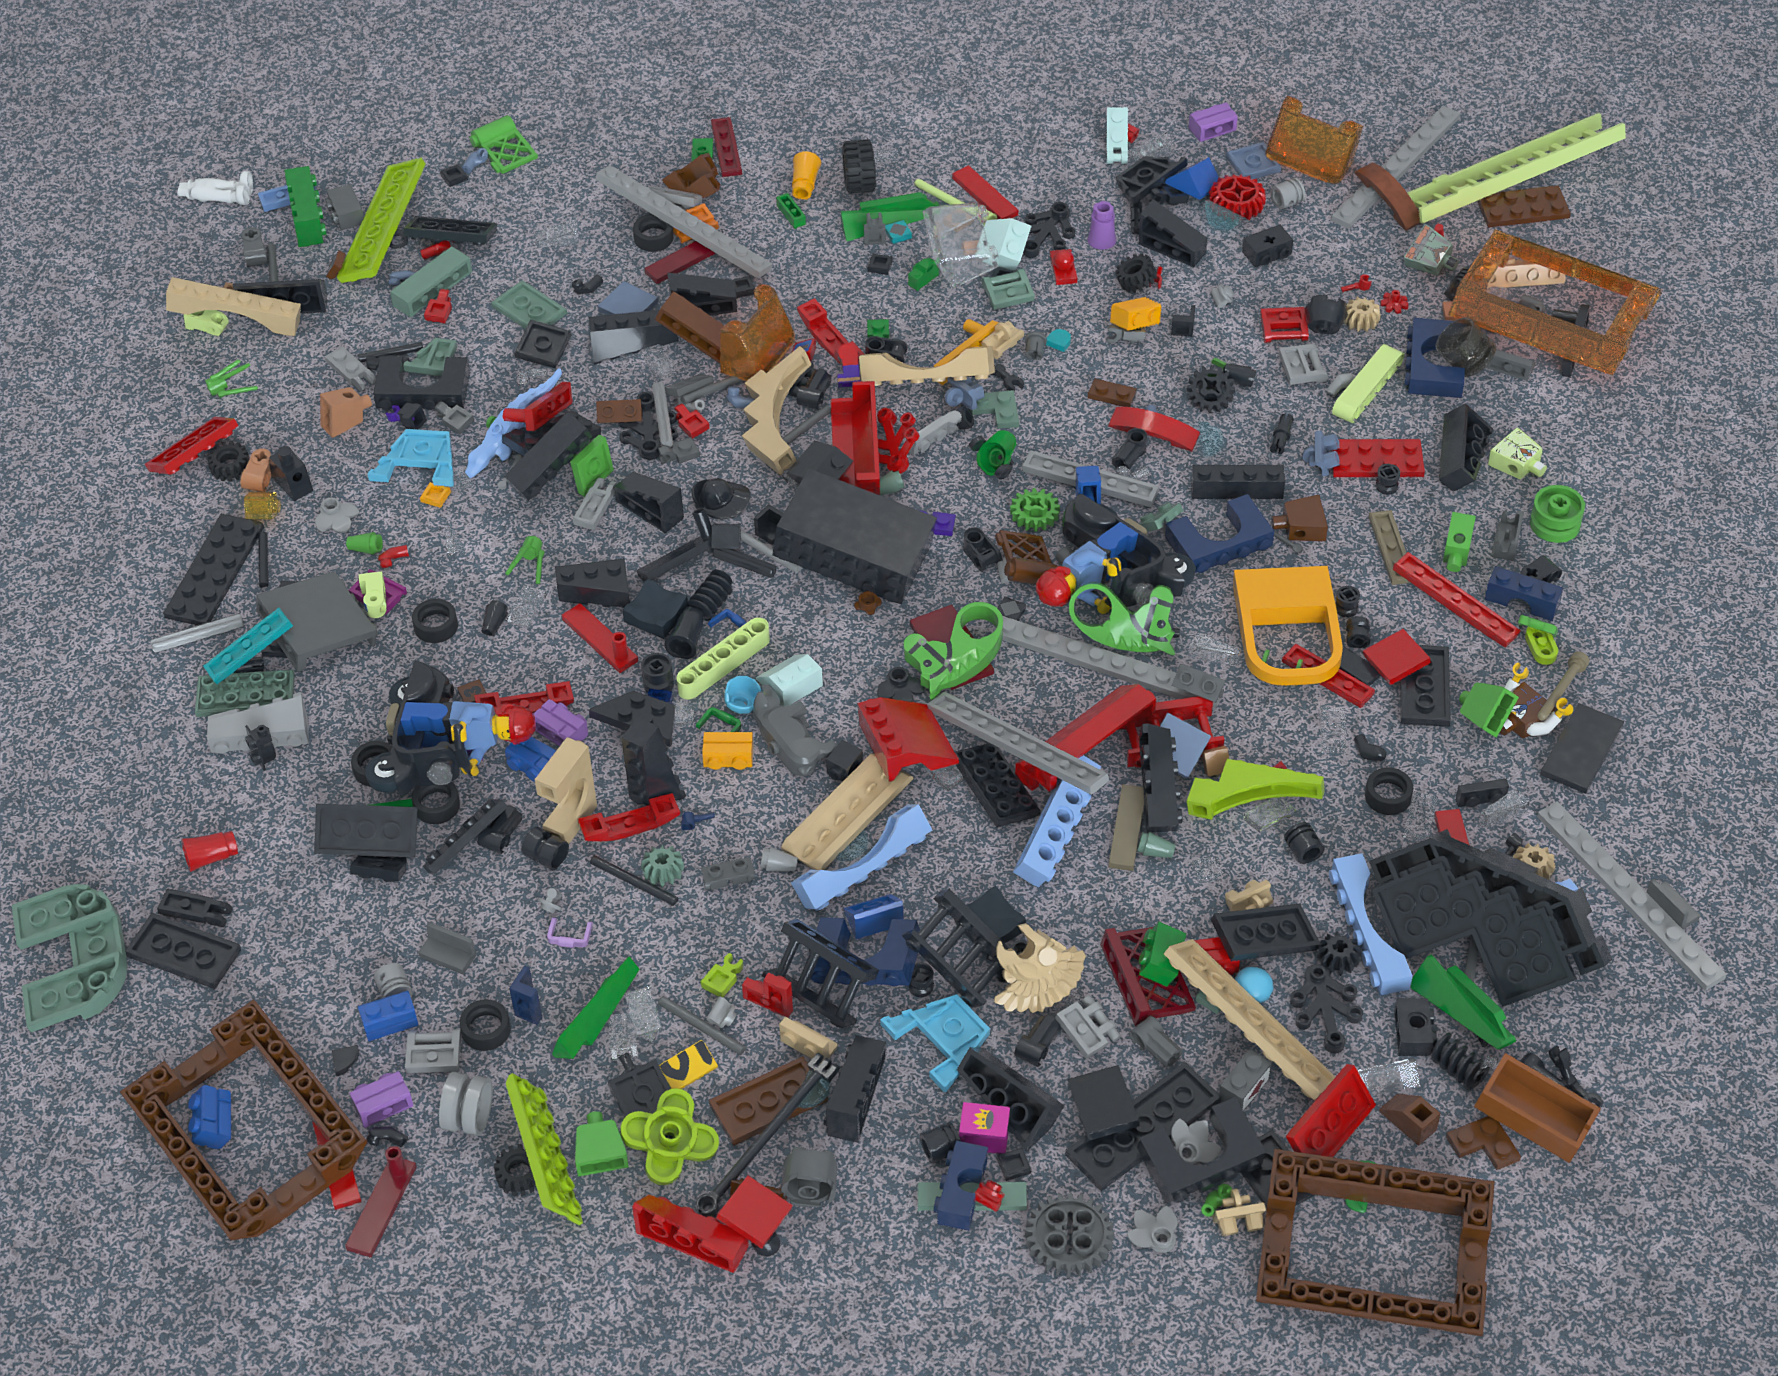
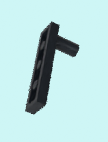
M1581 304L1579 312L1553 309L1551 319L1556 323L1574 325L1562 362V376L1571 378L1589 322L1590 305Z
M705 508L697 509L692 513L701 536L636 570L640 579L645 581L647 579L654 580L712 548V525Z

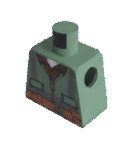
M1426 224L1404 256L1406 266L1433 275H1438L1443 267L1454 271L1459 264V260L1451 256L1453 252L1452 243Z

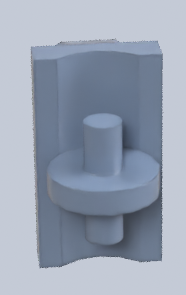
M948 377L947 380L952 388L946 391V403L952 407L958 406L961 403L971 410L978 408L976 401L985 397L982 385L978 383L973 385L969 377H967V380L954 381L953 377Z
M1322 430L1316 431L1315 445H1310L1308 449L1303 451V460L1309 462L1310 466H1319L1322 476L1329 475V468L1340 465L1337 452H1329L1330 450L1339 449V440L1336 434L1325 436Z

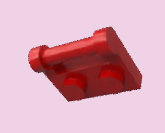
M1304 307L1261 309L1260 318L1264 343H1271L1272 340L1289 339L1308 341L1309 332ZM1278 329H1300L1294 331H1271Z

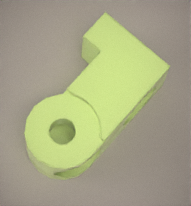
M218 310L198 311L189 315L183 314L186 329L194 330L195 328L216 336L223 332L229 322L227 316Z
M383 573L359 574L362 595L365 594L363 601L367 615L371 618L382 617L387 609Z

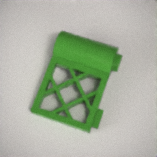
M509 115L471 131L469 139L474 148H485L488 151V158L492 161L490 163L491 167L496 173L501 172L504 174L538 158V154L516 129L515 123ZM514 137L519 141L518 145L507 143L508 140ZM500 147L501 151L500 153L493 152L490 148ZM505 148L516 150L515 154H504ZM519 151L528 152L530 154L526 157L518 156ZM501 160H511L512 163L503 166Z

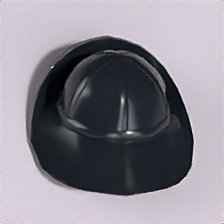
M721 478L699 481L691 489L693 502L697 508H705L707 515L715 519H730L737 516L744 510L750 500V490L748 487L728 482Z

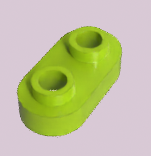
M1528 626L1525 639L1533 658L1538 663L1544 665L1554 663L1557 659L1558 647L1552 634Z

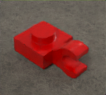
M441 289L437 300L430 299L424 313L426 321L446 323L452 309L451 298L448 297L450 290Z
M682 403L674 407L678 412L676 418L678 419L679 427L692 439L710 429L709 422L697 410L690 413Z

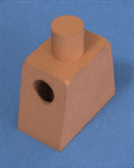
M350 387L321 393V427L334 438L363 422V409L372 406L370 397L367 394L359 396Z

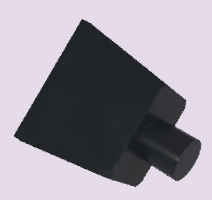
M282 446L278 449L277 453L269 457L271 477L293 501L313 492L305 464L290 447Z

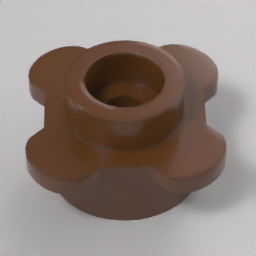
M866 591L859 595V601L854 603V608L865 611L867 615H873L877 606L882 604V600L875 593Z

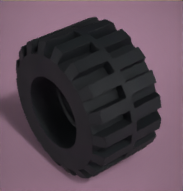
M870 139L844 141L842 145V159L847 192L849 194L874 192L876 187L874 151Z

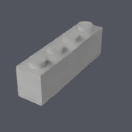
M301 692L293 694V698L286 700L282 697L272 699L271 704L263 706L256 703L250 705L244 711L234 709L208 716L207 740L211 753L217 752L222 754L236 750L250 751L245 741V737L248 736L245 728L246 725L250 730L256 729L259 725L268 727L274 748L289 745L297 747L301 744H309V720Z

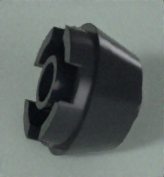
M1328 295L1312 296L1311 301L1304 308L1308 328L1320 334L1332 335L1337 333L1348 316L1345 301L1340 298L1338 302L1327 299Z

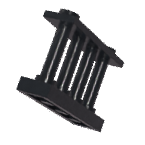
M950 888L939 891L933 898L938 903L937 911L918 933L913 929L904 932L902 937L907 941L906 945L913 952L919 953L961 995L960 998L968 1006H973L974 1008L984 1006L987 1001L980 993L1000 969H1004L996 955L997 944L1002 940ZM946 915H950L956 921V928L939 948L935 950L925 940ZM968 933L974 939V945L957 966L953 968L944 957L962 935ZM1002 941L1003 948L1009 949V947ZM986 951L992 957V963L975 984L971 986L962 975L980 953Z
M799 919L784 922L781 932L788 935L790 941L778 968L763 971L762 977L765 978L768 973H771L775 976L786 978L791 982L792 996L830 1019L832 1025L839 1028L854 1025L858 1019L848 1014V1011L861 983L876 979L879 970ZM799 944H802L809 949L810 954L799 980L796 981L787 975V972ZM819 957H823L829 961L830 968L819 994L807 988V985ZM840 970H843L850 974L851 980L840 1006L837 1007L827 999Z

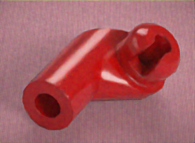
M407 545L392 547L380 554L378 557L380 567H392L391 559L409 556Z

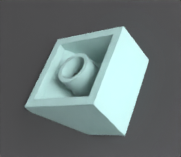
M1012 218L986 220L974 258L994 266L1015 271L1020 263L1031 225Z
M808 654L794 655L756 677V680L762 686L767 684L774 689L780 698L781 706L791 705L823 686L822 668Z

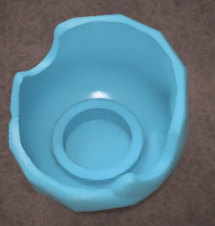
M736 676L727 683L724 693L725 704L733 712L749 714L753 711L754 699L757 693L761 692V687L755 679L748 676Z
M1245 967L1234 978L1259 1003L1267 1001L1274 990L1273 980L1269 973L1258 967Z

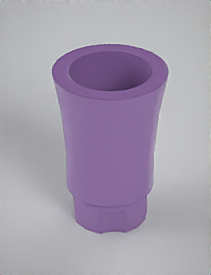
M1101 201L1093 206L1091 226L1087 238L1089 245L1093 248L1109 249L1116 243L1114 207L1110 202Z

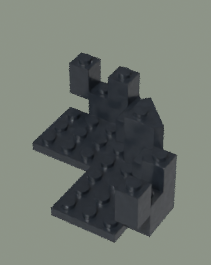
M1448 829L1403 848L1400 847L1369 861L1379 886L1371 890L1396 950L1402 953L1405 959L1472 934L1502 1007L1575 981L1577 978L1567 957L1571 953L1581 975L1605 967L1613 960L1603 935L1596 938L1587 919V915L1592 910L1583 888L1574 891L1536 875L1538 868L1493 848L1482 851L1451 837Z

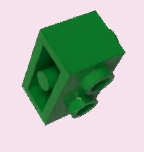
M1158 922L1152 929H1148L1143 938L1145 949L1142 951L1138 961L1141 964L1139 975L1167 987L1178 975L1179 970L1170 964L1169 959L1164 953L1169 946L1185 942L1186 933L1162 922Z

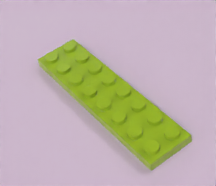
M422 158L387 166L343 262L342 268L337 275L340 283L372 278L378 273L379 267L426 165Z

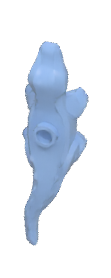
M558 368L544 384H540L534 389L530 388L524 394H519L506 408L525 409L549 392L561 377V369ZM502 410L487 430L482 444L470 452L465 475L473 478L489 464L495 455L499 456L502 461L509 459L512 449L502 443V435L514 429L524 428L526 423L504 421Z

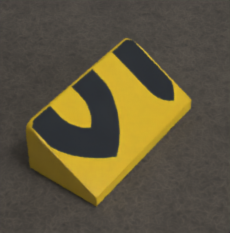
M702 1040L659 1065L671 1089H683L718 1067Z

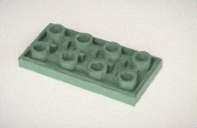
M294 669L232 673L218 685L212 680L210 675L198 676L195 715L196 717H205L234 709L244 711L250 705L256 703L263 706L271 704L272 699L282 697L286 700L293 698Z

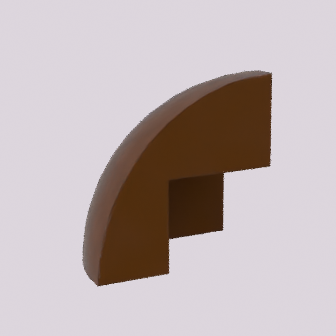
M709 153L700 155L684 168L675 170L662 179L669 189L698 194L702 198L708 197L720 189V183L715 178L718 175V170Z

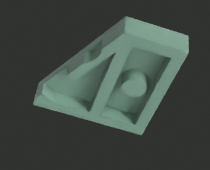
M434 338L428 343L427 347L422 348L416 353L417 357L412 362L406 361L404 363V371L442 377L445 358L454 356L457 349V341Z
M1170 502L1159 506V511L1155 514L1150 512L1140 517L1141 522L1138 524L1143 526L1147 532L1159 530L1163 527L1162 523L1171 521L1184 510L1180 503L1171 505Z

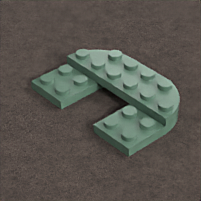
M72 884L12 905L16 944L20 950L69 933L74 966L22 985L26 1025L29 1031L34 1032L81 1015L86 1020L101 1013L118 995L127 974V958L121 919L109 898L101 890L91 889L89 885Z

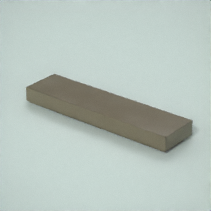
M1392 510L1369 513V520L1391 584L1411 583L1393 570L1394 564L1406 554V550Z
M1122 784L1108 868L1134 871L1144 810L1143 787Z

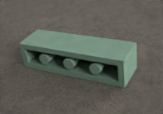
M450 247L390 291L393 306L409 317H412L426 307L430 299L438 298L441 289L449 290L472 273L470 257L456 248Z

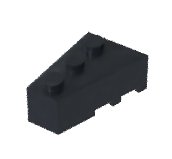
M632 472L614 486L616 502L665 534L684 519L682 493L679 487L636 472Z
M625 558L555 566L560 602L581 603L584 605L592 603L608 608L610 606L624 608L630 603Z

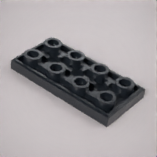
M1578 703L1543 765L1540 775L1586 794L1619 735L1624 721Z
M987 743L955 751L959 759V764H955V766L996 828L1040 815L1041 810L997 746Z

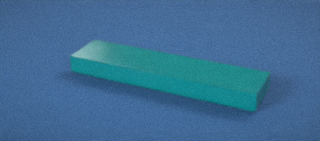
M277 608L208 661L203 667L218 685L293 627V624L284 612Z

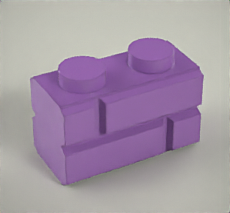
M1226 102L1190 114L1189 129L1199 142L1235 131L1237 129L1238 117Z
M549 699L542 705L541 709L539 708L533 713L536 719L535 731L558 746L567 737L575 741H583L588 736L585 718L580 714L574 715L569 712L563 703L557 704Z
M399 1071L393 1074H383L379 1080L370 1084H361L349 1093L353 1107L364 1128L413 1107L411 1094Z

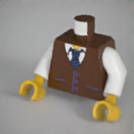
M1518 662L1512 668L1514 677L1512 679L1509 678L1504 688L1519 698L1499 733L1505 736L1514 731L1521 738H1526L1530 735H1547L1562 720L1561 717L1563 715L1568 716L1572 714L1573 706L1569 704L1565 709H1562L1568 701L1566 698H1560L1547 719L1539 720L1537 715L1547 700L1525 682L1519 683L1520 679L1528 677L1529 670L1526 667L1523 673L1518 674L1517 671L1521 666Z

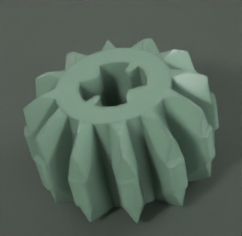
M662 844L660 849L652 846L651 852H645L641 868L646 880H650V883L653 885L660 882L663 888L665 882L673 885L674 879L681 880L684 862L682 861L680 851L675 852L673 846L665 849Z

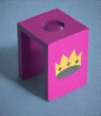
M963 1102L959 1129L960 1141L988 1147V1153H1005L1009 1133L1007 1129L1010 1108Z

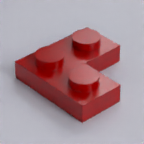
M768 973L763 982L755 981L748 977L743 982L742 991L744 999L789 1018L793 1012L791 982L786 978Z

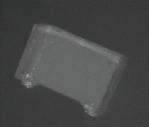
M978 202L932 206L923 210L934 261L952 288L958 287L998 267L996 258L999 257L995 246H990L983 225L987 220L986 217L989 216L984 204L980 205Z

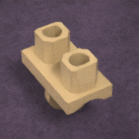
M1010 321L1006 323L1000 322L995 326V331L982 340V346H993L994 358L998 359L1003 355L1004 351L1014 347L1017 341L1024 337V331L1015 328Z
M1252 880L1246 884L1245 890L1239 893L1234 890L1225 894L1226 905L1229 907L1230 912L1264 908L1273 903L1270 894L1271 884L1267 880L1260 883Z
M1232 1189L1230 1191L1231 1198L1222 1199L1223 1207L1232 1206L1233 1208L1215 1211V1215H1212L1213 1222L1218 1223L1222 1236H1229L1238 1233L1236 1219L1245 1218L1247 1232L1261 1230L1263 1228L1262 1214L1266 1209L1264 1203L1242 1206V1204L1250 1203V1196H1240L1238 1189Z

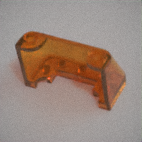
M1287 95L1282 103L1265 152L1266 156L1272 161L1330 184L1341 182L1354 162L1364 126L1354 121H1345L1337 128L1302 114V103L1298 99Z
M761 283L754 290V297L758 300V310L747 323L732 320L720 330V373L735 376L745 381H748L760 370L768 373L777 365L795 341L794 329L776 290L769 285Z

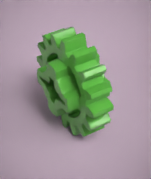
M1033 488L1032 492L1024 489L1023 495L1017 493L1016 499H1012L1010 515H1012V521H1017L1018 527L1025 525V530L1028 531L1032 527L1037 532L1039 527L1046 530L1047 525L1053 527L1054 521L1059 520L1060 505L1058 504V498H1053L1052 492L1045 494V489H1042L1040 492H1037L1036 488Z

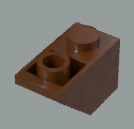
M1399 1093L1379 1109L1383 1116L1418 1146L1437 1131L1441 1115L1439 1111L1421 1096Z

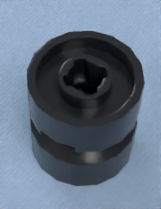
M651 653L643 658L641 671L643 687L646 693L655 697L670 693L674 687L670 657L663 653Z
M534 827L525 837L521 851L524 856L535 862L539 860L542 866L554 871L566 859L569 843L557 836H552L550 832L540 827Z

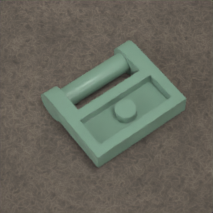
M1023 268L1016 270L1014 273L992 278L989 276L982 277V286L986 290L993 310L1031 302L1035 299V294Z

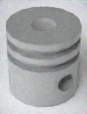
M1292 178L1272 186L1271 198L1273 203L1282 210L1304 201L1305 189L1298 178Z
M390 963L382 966L375 972L374 980L382 998L407 990L410 997H412L413 990L402 965Z

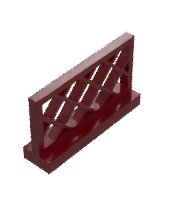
M1153 927L1124 932H1116L1115 928L1105 929L1100 945L1135 1027L1149 1016L1161 1018L1195 1011L1196 1005L1180 970L1175 977L1177 981L1175 987L1170 984L1166 987L1139 975L1140 969L1132 966L1130 962L1132 958L1139 961L1141 954L1136 952L1140 946L1145 948L1143 938L1146 931ZM1122 940H1130L1136 943V946L1132 950L1124 946ZM1141 978L1154 984L1151 991L1140 985L1139 981ZM1157 987L1171 993L1168 999L1154 993ZM1176 995L1183 998L1186 1005L1179 1006L1171 1002V999ZM1152 999L1162 1004V1009L1151 1010L1148 1004L1149 1000Z

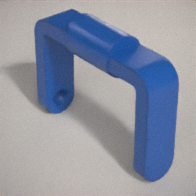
M725 609L708 622V626L713 627L726 617L739 628L747 622L738 614Z

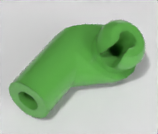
M1220 1184L1218 1190L1210 1192L1201 1208L1202 1213L1208 1217L1212 1216L1216 1208L1222 1206V1199L1231 1198L1230 1191L1232 1187L1228 1184Z

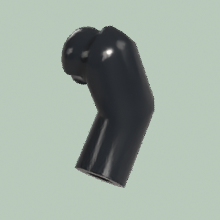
M596 274L588 283L583 284L582 280L579 279L573 281L571 286L578 295L593 293L603 283V278Z
M1359 734L1354 738V742L1363 759L1383 761L1386 758V750L1381 748V746L1368 744L1364 734Z
M391 1126L372 1127L368 1131L369 1135L366 1138V1141L373 1146H378L381 1139H385L400 1148L408 1141L407 1135Z

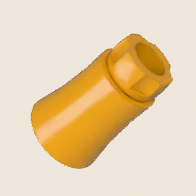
M799 152L793 157L792 195L797 199H809L814 190L816 177L821 167V159L812 152Z

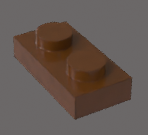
M1094 378L1088 392V398L1122 407H1131L1137 394V388Z

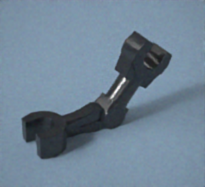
M1002 364L994 365L995 373L989 375L1000 377L1004 381L1003 384L1007 391L1014 390L1015 393L1014 385L1019 386L1021 389L1024 388L1023 379L1014 374L1010 375Z
M1559 1046L1548 1051L1554 1065L1559 1068L1562 1075L1561 1080L1567 1084L1566 1088L1571 1089L1573 1093L1589 1102L1595 1103L1597 1107L1601 1108L1604 1102L1601 1096L1595 1093L1588 1094L1579 1084L1575 1075L1572 1074L1569 1051L1566 1048L1560 1051Z

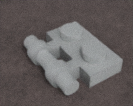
M1091 995L1086 996L1082 1000L1086 1006L1085 1009L1077 1001L1057 1013L1055 1017L1085 1059L1107 1046L1108 1041L1104 1036L1108 1035L1113 1042L1121 1038L1120 1033L1116 1029L1117 1025L1113 1020L1107 1018L1102 1011L1103 1007L1098 1001L1095 1002ZM1090 1017H1094L1100 1024V1027L1097 1028Z

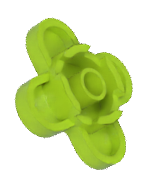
M674 1088L665 1091L658 1101L655 1113L633 1112L627 1115L621 1124L620 1135L622 1141L632 1149L647 1152L645 1172L647 1177L657 1185H668L676 1181L681 1174L684 1160L706 1161L711 1159L718 1150L719 1137L717 1132L706 1124L693 1121L694 1101L691 1095L682 1089ZM671 1135L674 1139H668L665 1136Z

